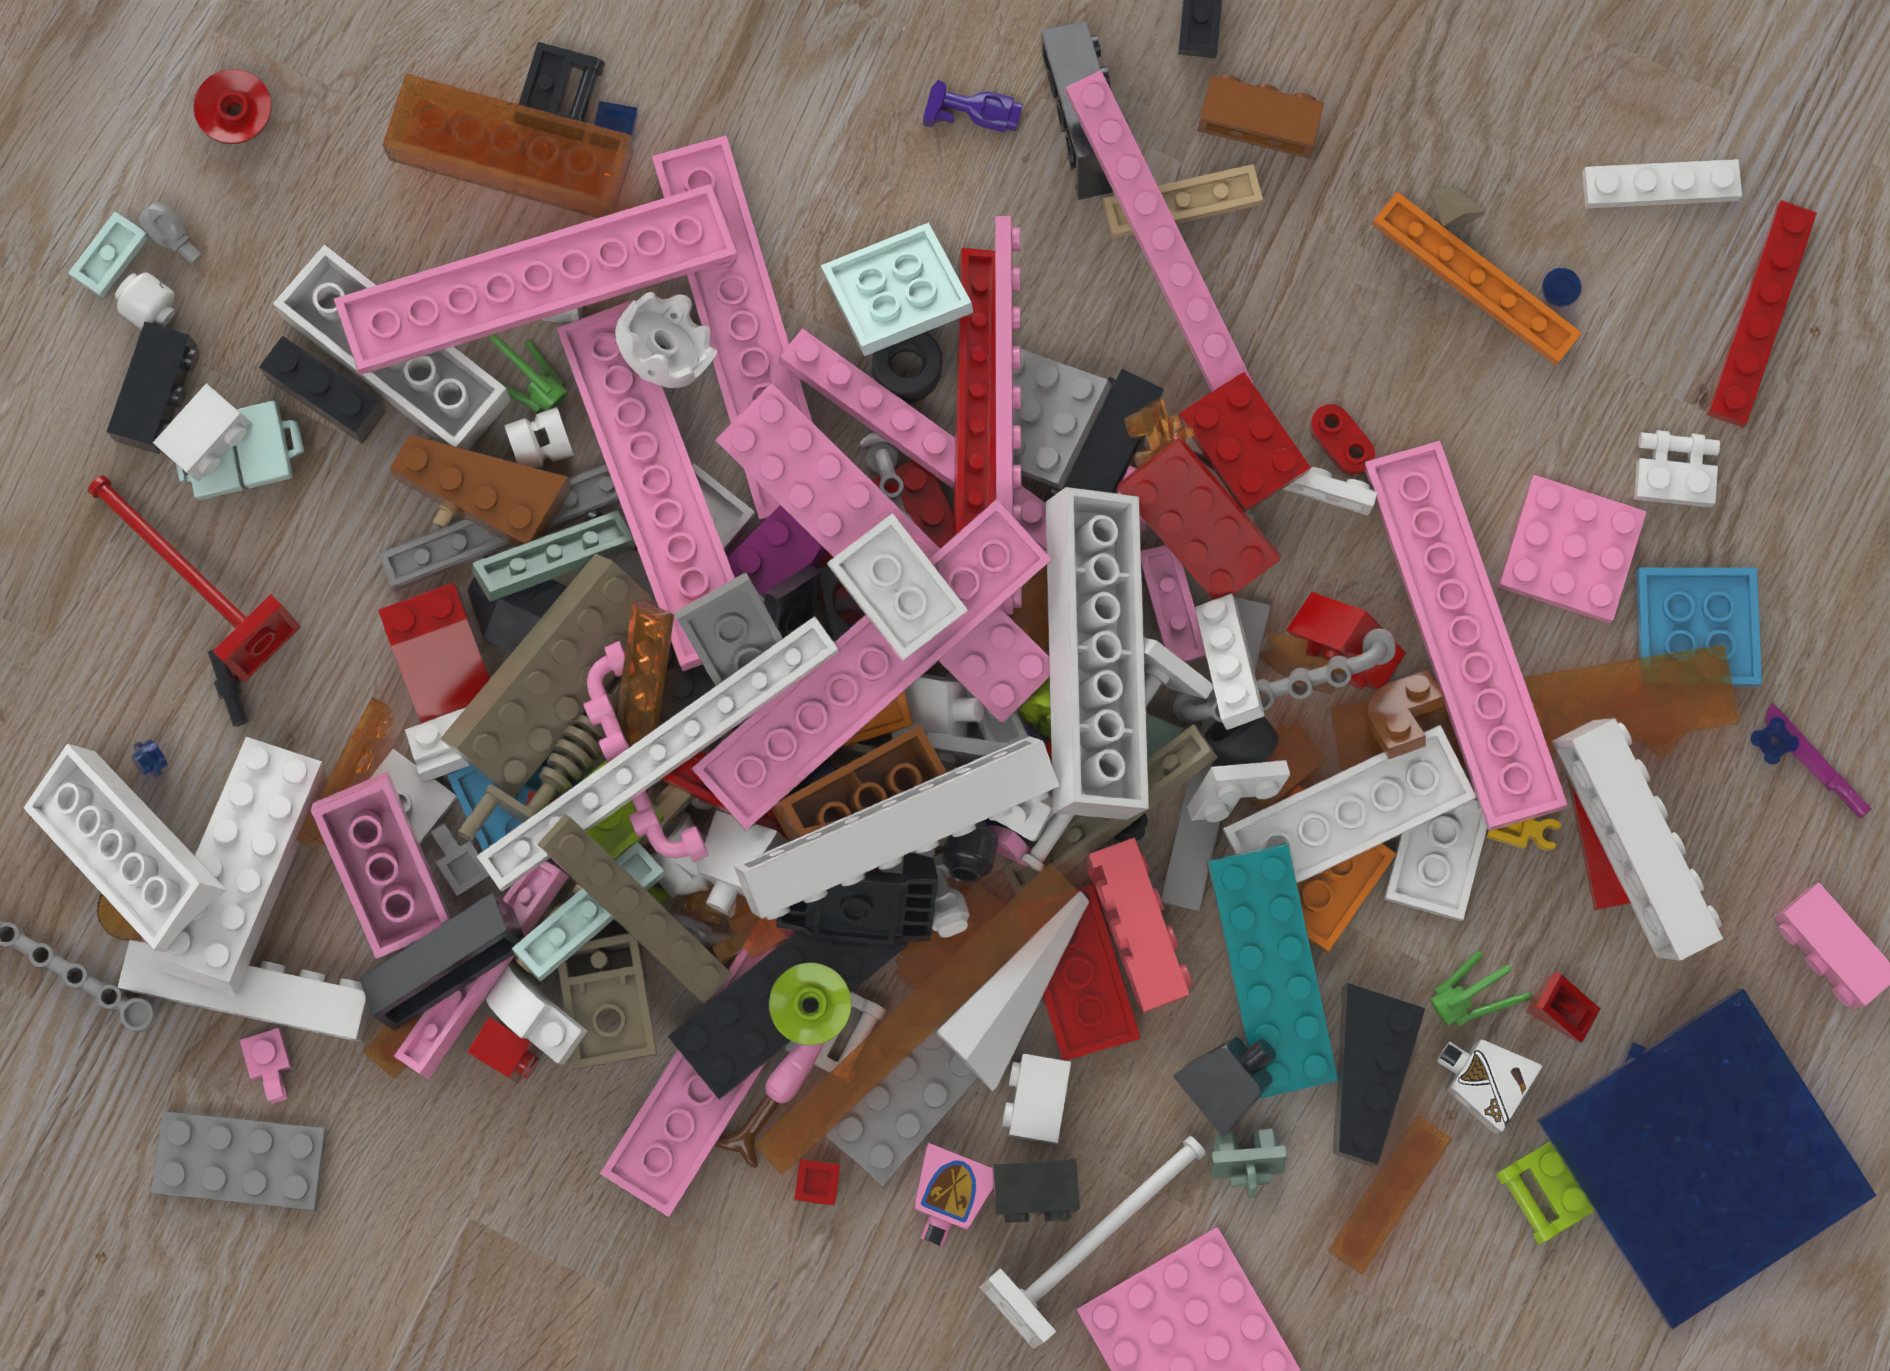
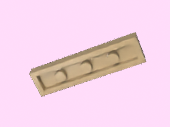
M1254 164L1158 186L1176 224L1255 207L1263 203ZM1116 196L1103 198V207L1111 238L1115 239L1133 235V230Z

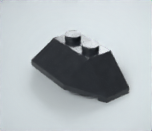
M474 576L467 591L483 639L512 653L567 586L551 579L490 602Z

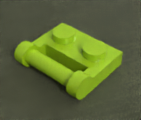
M1554 1137L1495 1174L1501 1185L1504 1183L1507 1185L1535 1231L1532 1235L1538 1245L1548 1241L1561 1231L1601 1208L1558 1137ZM1529 1171L1557 1219L1548 1223L1519 1176L1522 1172Z

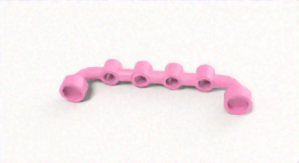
M620 641L604 647L607 655L594 663L589 670L586 682L591 701L584 703V707L591 724L595 726L601 723L606 738L599 740V744L608 763L629 748L617 721L613 706L603 687V678L608 672L614 670L616 676L619 677L632 671L631 664ZM643 791L632 799L637 812L629 815L638 837L647 835L655 851L664 857L674 859L690 855L693 862L709 856L697 826L682 831V841L671 842L663 833L661 823L651 804L647 791Z

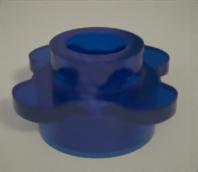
M1780 717L1772 718L1767 727L1761 731L1756 730L1751 734V743L1762 750L1765 754L1764 760L1772 765L1779 763L1781 756L1785 753L1795 751L1799 747L1798 737L1789 733L1785 728V720ZM1777 737L1779 743L1774 745L1771 743V739Z

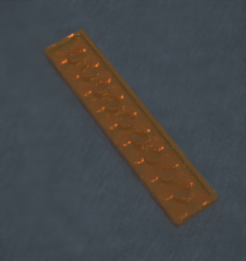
M1725 645L1523 677L1550 755L1557 754L1551 741L1593 720L1615 718L1617 723H1622L1626 727L1632 742L1732 726L1740 722ZM1369 702L1330 708L1341 772L1384 752L1369 727ZM1446 706L1414 717L1424 733L1441 725L1462 769L1467 768Z

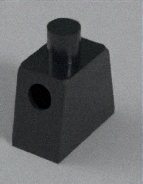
M1234 1037L1189 1062L1173 1077L1223 1137L1240 1122L1273 1082L1272 1076L1264 1067L1276 1058V1053L1273 1047L1262 1038L1248 1048L1240 1038Z

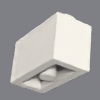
M206 383L153 443L186 473L200 481L203 476H209L217 469L220 464V457L229 447H234L243 440L247 433L246 428L252 422Z
M1022 1054L1020 1063H1012L1009 1086L1016 1087L1014 1103L1006 1102L1002 1126L1009 1127L1008 1137L1057 1145L1071 1062Z

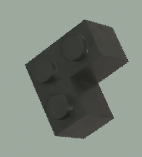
M1076 1159L993 1164L995 1215L1005 1216V1223L1030 1222L1029 1214H1044L1045 1222L1067 1221L1071 1219V1212H1077L1080 1209Z

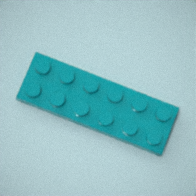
M1283 843L1208 860L1209 873L1246 1046L1249 1048L1262 1038L1273 1047L1276 1053V1058L1264 1067L1272 1076L1273 1082L1259 1099L1338 1081L1289 845Z

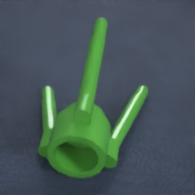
M496 334L490 335V340L532 381L527 388V391L531 394L530 397L498 381L506 387L510 397L527 405L535 414L539 413L541 409L547 411L558 407L563 402L569 392L564 388L566 383L554 372L531 340H526L525 345L546 376L543 373L538 375Z
M1477 951L1445 983L1434 989L1437 995L1430 998V1002L1446 1026L1455 1022L1460 1027L1469 1020L1530 1000L1532 994L1526 992L1467 1011L1468 1008L1473 1006L1469 998L1500 980V978L1512 970L1511 966L1505 965L1465 991L1460 985L1453 989L1483 957V953Z

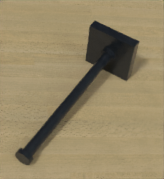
M595 509L591 510L584 522L603 516V513ZM635 544V549L632 550L638 552L637 546ZM809 564L768 590L765 596L758 593L783 638L813 618L823 570Z

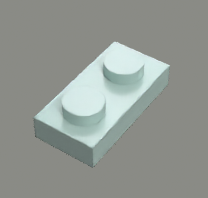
M114 212L68 274L71 278L103 299L149 239V236L144 230L117 212Z

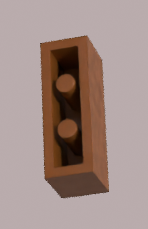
M1222 74L1219 77L1211 75L1197 131L1310 158L1324 103L1316 101L1315 97L1306 93L1291 95L1279 92L1276 87L1269 84H1257L1254 86L1242 83L1239 78L1232 75Z

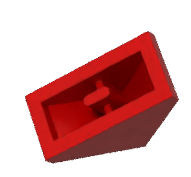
M1554 972L1545 977L1526 1013L1569 1038L1582 1043L1601 1008L1562 974Z

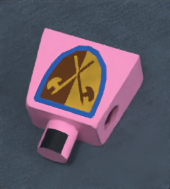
M928 1143L914 1210L929 1216L920 1239L943 1247L952 1225L967 1231L994 1187L993 1169Z

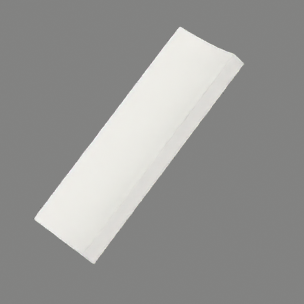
M66 744L24 807L26 812L153 950L166 952L181 931L204 908L227 891L95 751Z

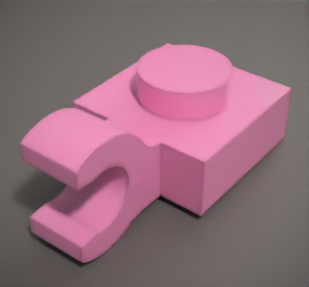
M276 1028L241 1039L240 1044L250 1079L254 1081L263 1078V1086L268 1102L271 1101L272 1104L287 1100L288 1095L281 1072L292 1069L282 1030Z

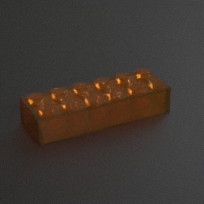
M407 73L405 74L382 144L389 161L595 218L615 213L634 152L631 135Z

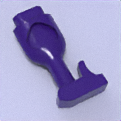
M937 80L930 90L923 116V125L933 127L934 123L937 122L952 124L954 116L942 110V107L966 112L973 123L980 127L1003 133L1006 132V129L1016 131L1023 104L1014 102V97L989 91L980 92L972 97L947 92L945 83Z

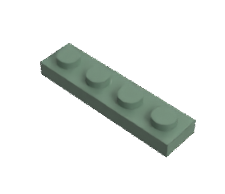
M617 510L472 563V573L491 602L583 568L594 554L608 559L635 549V541L631 530Z

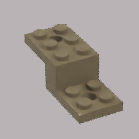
M570 876L552 900V910L559 904L566 903L575 895L573 889L577 883ZM613 919L558 967L565 1013L588 1031L572 1053L576 1070L657 1055L645 984L647 975L642 945ZM606 1010H615L621 1016L619 1028L611 1033L601 1031L598 1026V1018Z

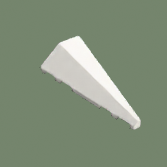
M1081 891L937 1031V1035L992 1092L997 1088L1089 903Z

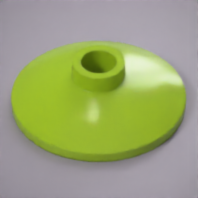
M818 963L796 965L785 971L777 979L771 990L769 999L771 1018L779 1032L787 1039L801 1045L823 1044L836 1037L847 1024L851 1013L850 991L843 978L830 967ZM808 998L816 999L819 1004L818 1009L813 1013H807L803 1009V1002Z

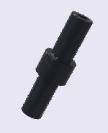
M212 649L208 651V655L217 679L214 685L219 699H224L233 727L248 723V719L239 695L242 689L237 675H232L231 669Z

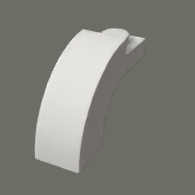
M510 961L485 997L486 1002L493 1012L519 1037L531 1041L557 1064H565L588 1031L556 1006L542 992L545 987L542 981L540 982L534 975H529L516 961Z

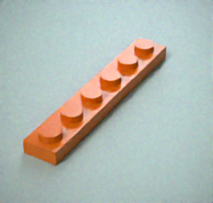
M1399 192L1393 195L1371 224L1373 227L1553 365H1558L1581 336V331Z

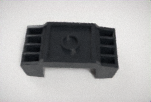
M908 853L904 855L902 874L867 871L864 873L865 878L855 884L842 886L840 883L827 889L828 894L817 901L805 903L802 900L789 906L790 911L777 918L776 927L805 932L812 939L894 946L902 941H931L938 884L934 859L920 854Z

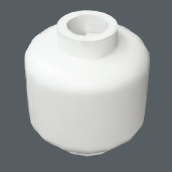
M147 272L138 276L135 273L129 275L115 293V298L118 300L117 311L140 330H142L144 322L165 327L176 313V310L172 308L175 300L174 292L155 276Z

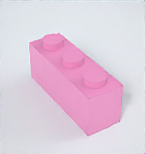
M1820 883L1807 888L1774 917L1780 924L1778 931L1782 937L1791 945L1797 944L1807 955L1805 957L1807 965L1817 975L1822 976L1824 974L1834 986L1832 988L1833 994L1846 1007L1851 1005L1854 1010L1862 1008L1890 985V962Z

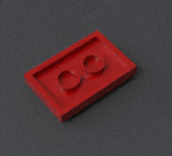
M1245 372L1178 414V419L1245 513L1301 478L1311 469Z

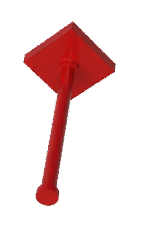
M105 475L98 476L91 482L88 487V493L94 498H100L235 628L213 652L244 683L301 628L300 624L271 594L246 617L111 487V481Z

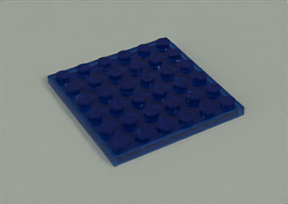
M1744 988L1735 990L1536 1120L1662 1318L1672 1330L1877 1196Z

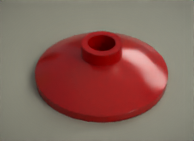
M226 69L212 74L200 85L194 98L193 111L199 127L208 137L224 144H239L253 139L266 127L271 116L272 101L267 87L256 75L241 69ZM232 107H241L242 111L239 115L234 117L229 115Z

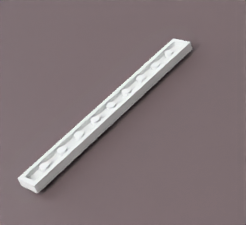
M814 616L477 855V858L497 887L504 891L550 858L537 844L565 814L570 816L585 832L589 831L840 652Z

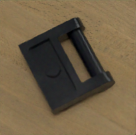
M537 42L516 110L517 118L561 129L571 135L583 136L587 126L584 119L597 77L602 75L606 63L594 56ZM577 68L582 70L583 73L570 115L559 113L572 69Z

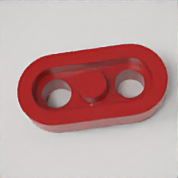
M1326 404L1314 412L1310 421V432L1315 441L1341 472L1350 476L1364 474L1366 471L1365 462L1375 458V449L1350 415L1338 405ZM1334 418L1338 426L1333 429L1328 428L1324 423V419ZM1354 447L1360 449L1362 457L1359 459L1352 458L1349 454V449Z

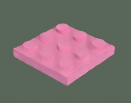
M1533 475L1497 587L1611 624L1616 614L1647 511Z

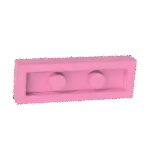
M1166 545L1141 551V571L1162 645L1185 663L1207 658L1196 610L1182 563Z

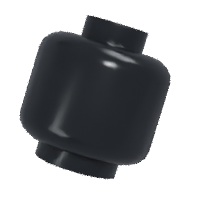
M984 821L976 823V829L968 834L954 837L952 834L947 836L942 853V862L949 869V874L952 877L961 881L975 882L980 877L987 876L993 870L999 846L998 837L992 830L988 829V824Z

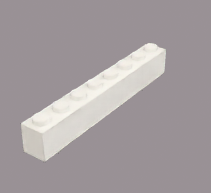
M1029 736L735 865L734 869L751 912L760 918L766 917L767 920L775 919L787 914L790 911L789 906L802 900L805 903H810L825 897L828 894L827 889L840 883L842 886H849L865 878L864 873L876 867L883 870L896 866L902 862L901 856L912 851L923 853L932 850L939 845V839L952 834L954 837L968 834L975 830V824L987 818L989 820L1004 818L1013 812L1012 807L1023 802H1026V804L1040 802L1049 796L1048 791L1059 787V783L1043 741Z

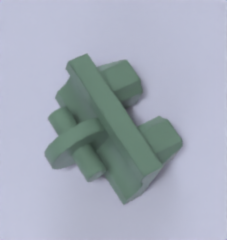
M1274 1129L1253 1132L1254 1148L1240 1150L1237 1134L1230 1132L1226 1133L1223 1137L1220 1133L1216 1134L1214 1152H1212L1210 1164L1211 1179L1230 1178L1231 1187L1246 1186L1248 1198L1257 1197V1185L1272 1184L1271 1174L1284 1173L1286 1147L1279 1146Z

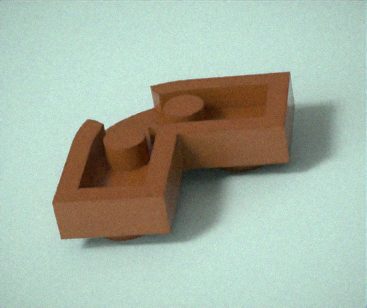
M1427 669L1390 682L1379 688L1372 695L1368 704V723L1372 734L1388 759L1426 746V735L1414 717L1445 707L1444 694Z

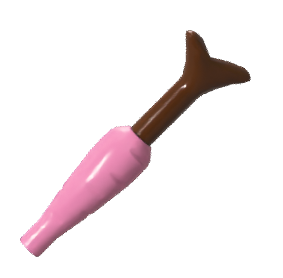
M824 1043L819 1045H796L769 1076L765 1084L767 1094L745 1125L737 1132L719 1138L715 1146L728 1151L740 1152L748 1165L757 1168L758 1163L754 1148L756 1135L778 1105L791 1101L798 1093L815 1064Z

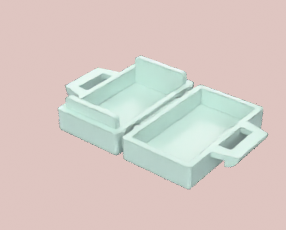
M274 400L237 409L252 422L246 428L247 433L243 440L236 446L229 447L220 457V464L217 469L209 476H203L200 481H197L190 475H186L185 471L176 464L179 482H192L194 497L198 500H205L244 490L243 483L250 489L293 478L290 459L304 452L299 422L293 420L282 421L280 406ZM290 428L294 449L289 451L284 429Z

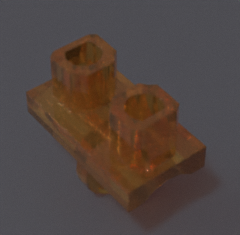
M1163 399L1151 401L1139 411L1125 418V424L1130 437L1147 434L1150 448L1140 449L1135 453L1137 469L1178 437H1181L1185 442V439L1195 435L1193 426L1181 427L1178 414L1167 415Z

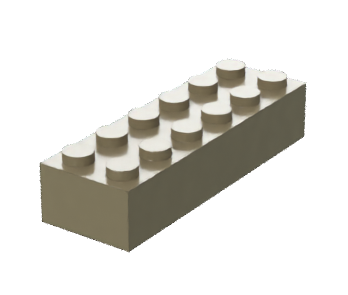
M594 554L440 739L491 784L514 798L554 750L557 741L565 737L562 734L567 726H574L575 722L573 719L579 714L583 715L586 711L584 703L591 701L586 683L588 673L596 661L607 655L604 647L620 641L629 659L663 619L657 601L614 561ZM614 670L608 672L603 678L604 688L616 675Z

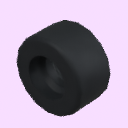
M928 332L881 349L872 355V375L874 380L904 402L913 403L926 398L936 389L941 378L942 353L938 343ZM904 351L916 353L922 361L920 373L911 378L898 376L892 368V361L898 353Z
M1265 716L1228 730L1223 722L1216 720L1204 734L1205 739L1218 757L1211 763L1213 767L1265 762L1277 747L1279 739L1276 730Z

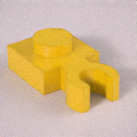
M1533 818L1492 831L1487 829L1485 838L1521 849L1526 848L1528 839H1531L1541 850L1552 851L1555 849L1556 843L1545 840L1543 830L1550 828L1558 831L1561 829L1562 824L1555 819H1545L1538 822Z

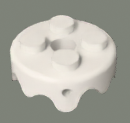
M648 292L637 301L633 300L617 321L615 335L619 351L627 364L645 381L667 388L688 386L703 373L717 354V350L710 347V328L707 325L698 326L690 319L689 313L692 303L691 299L686 295L679 294L668 299H661L654 292ZM658 344L665 345L667 350L661 348Z

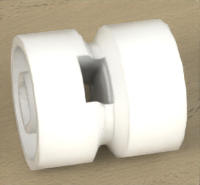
M557 407L536 414L535 421L533 422L523 418L504 425L518 464L539 468L542 467L544 459L548 458L554 463L574 456ZM546 431L551 444L540 448L535 434Z

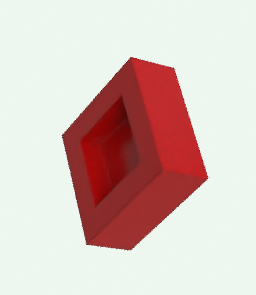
M800 1159L794 1201L835 1206L841 1165Z

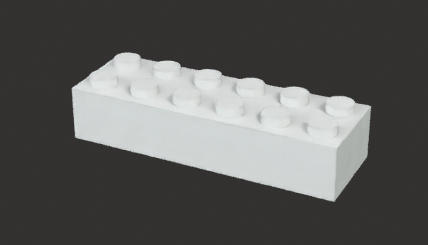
M323 245L273 303L281 318L436 441L470 450L510 403L511 398L506 387L454 346L359 375L334 303V298L376 285L330 248Z
M1615 718L1593 720L1551 741L1593 829L1631 902L1630 904L1656 957L1681 961L1722 940L1723 937L1718 929L1722 926L1720 918L1712 906L1706 905L1700 893L1704 890L1702 881L1695 870H1689L1682 856L1686 854L1683 842L1675 832L1671 833L1665 821V818L1668 817L1667 810L1658 796L1653 797L1647 784L1650 781L1649 773L1641 760H1635L1629 748L1632 740L1626 727L1622 723H1617Z
M249 737L245 738L195 854V857L227 891L204 908L181 931L166 952L154 950L152 959L159 971L236 996L312 815V803L318 801L326 782L327 776L322 761Z

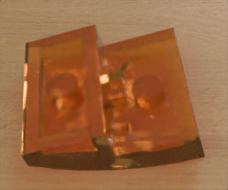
M1268 632L1259 653V657L1268 666L1286 678L1296 668H1306L1310 671L1326 666L1330 661L1305 655L1307 639ZM1336 668L1333 670V672L1338 675L1343 674L1344 671L1340 668ZM1302 680L1295 681V683H1298L1302 686L1307 685V683ZM1326 682L1313 686L1312 689L1332 695L1336 687Z

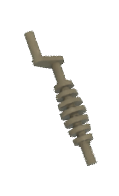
M633 669L631 672L621 675L609 693H606L617 719H621L625 712V708L622 705L623 699L639 678L638 673ZM586 711L583 715H577L573 719L575 722L574 726H567L562 732L565 737L557 741L554 747L556 753L550 754L547 760L550 768L543 767L539 775L543 784L530 803L525 806L497 787L489 785L484 791L485 795L459 829L458 834L465 840L472 841L497 805L518 821L524 823L548 806L555 794H565L572 788L570 782L576 783L583 776L581 771H588L593 765L592 760H598L603 753L599 740L606 738L601 723L593 726Z

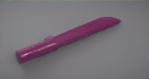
M1772 703L1765 717L1770 733L1825 785L1824 787L1829 792L1833 790L1859 819L1871 811L1870 806L1863 801L1841 774L1834 770L1785 714Z

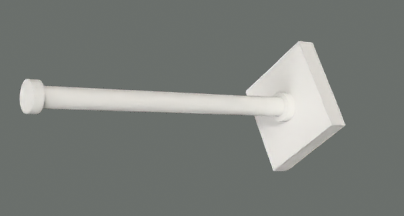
M1143 637L1144 669L1148 675L1145 679V707L1161 684L1166 685L1171 690L1207 699L1214 688L1210 681L1157 640ZM1056 813L1030 854L1025 853L1021 861L1041 873L1045 868L1044 860L1074 815Z
M1189 1136L1183 1141L1184 1147L1026 1290L1022 1288L1019 1290L1001 1268L979 1286L1033 1349L1043 1344L1056 1332L1037 1310L1038 1306L1036 1303L1195 1158L1200 1160L1206 1155L1203 1147L1193 1137Z

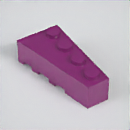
M779 505L727 559L736 578L747 573L756 591L765 596L768 590L810 564L818 568L829 552Z

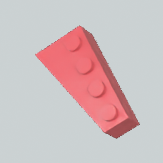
M1135 837L1090 853L1085 867L1091 883L1094 885L1100 907L1141 1015L1186 999L1190 995L1187 988L1193 986L1186 965H1179L1174 951L1178 949L1176 937L1171 926L1166 927L1161 914V911H1164L1162 900L1157 889L1152 888L1148 877L1150 870L1142 850L1139 851Z

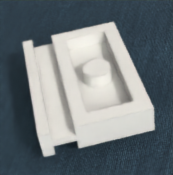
M465 708L405 729L422 782L470 765L440 739Z

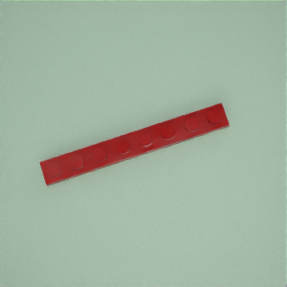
M961 248L959 254V280L972 303L973 313L958 318L953 537L996 500L995 251Z

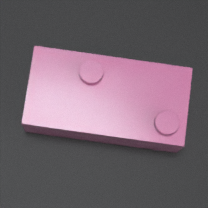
M389 772L312 803V815L376 959L410 945L412 942L423 938L440 927L443 922L452 919Z

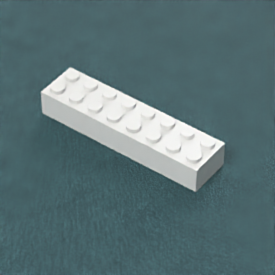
M1066 487L1046 501L1047 555L1051 558V561L1047 564L1052 767L1059 783V787L1053 789V813L1127 820L1149 809L1139 497Z

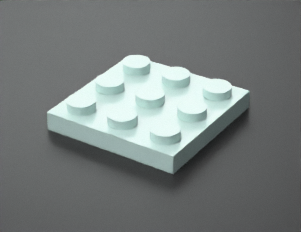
M929 222L821 265L823 276L864 356L973 313L972 303Z

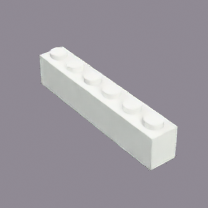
M144 939L142 942L129 940L118 983V988L122 990L362 1043L370 1008L361 982L341 978L339 985L324 982V974L301 970L299 977L286 974V966L262 961L260 968L248 966L236 996L159 971L152 959L153 948Z

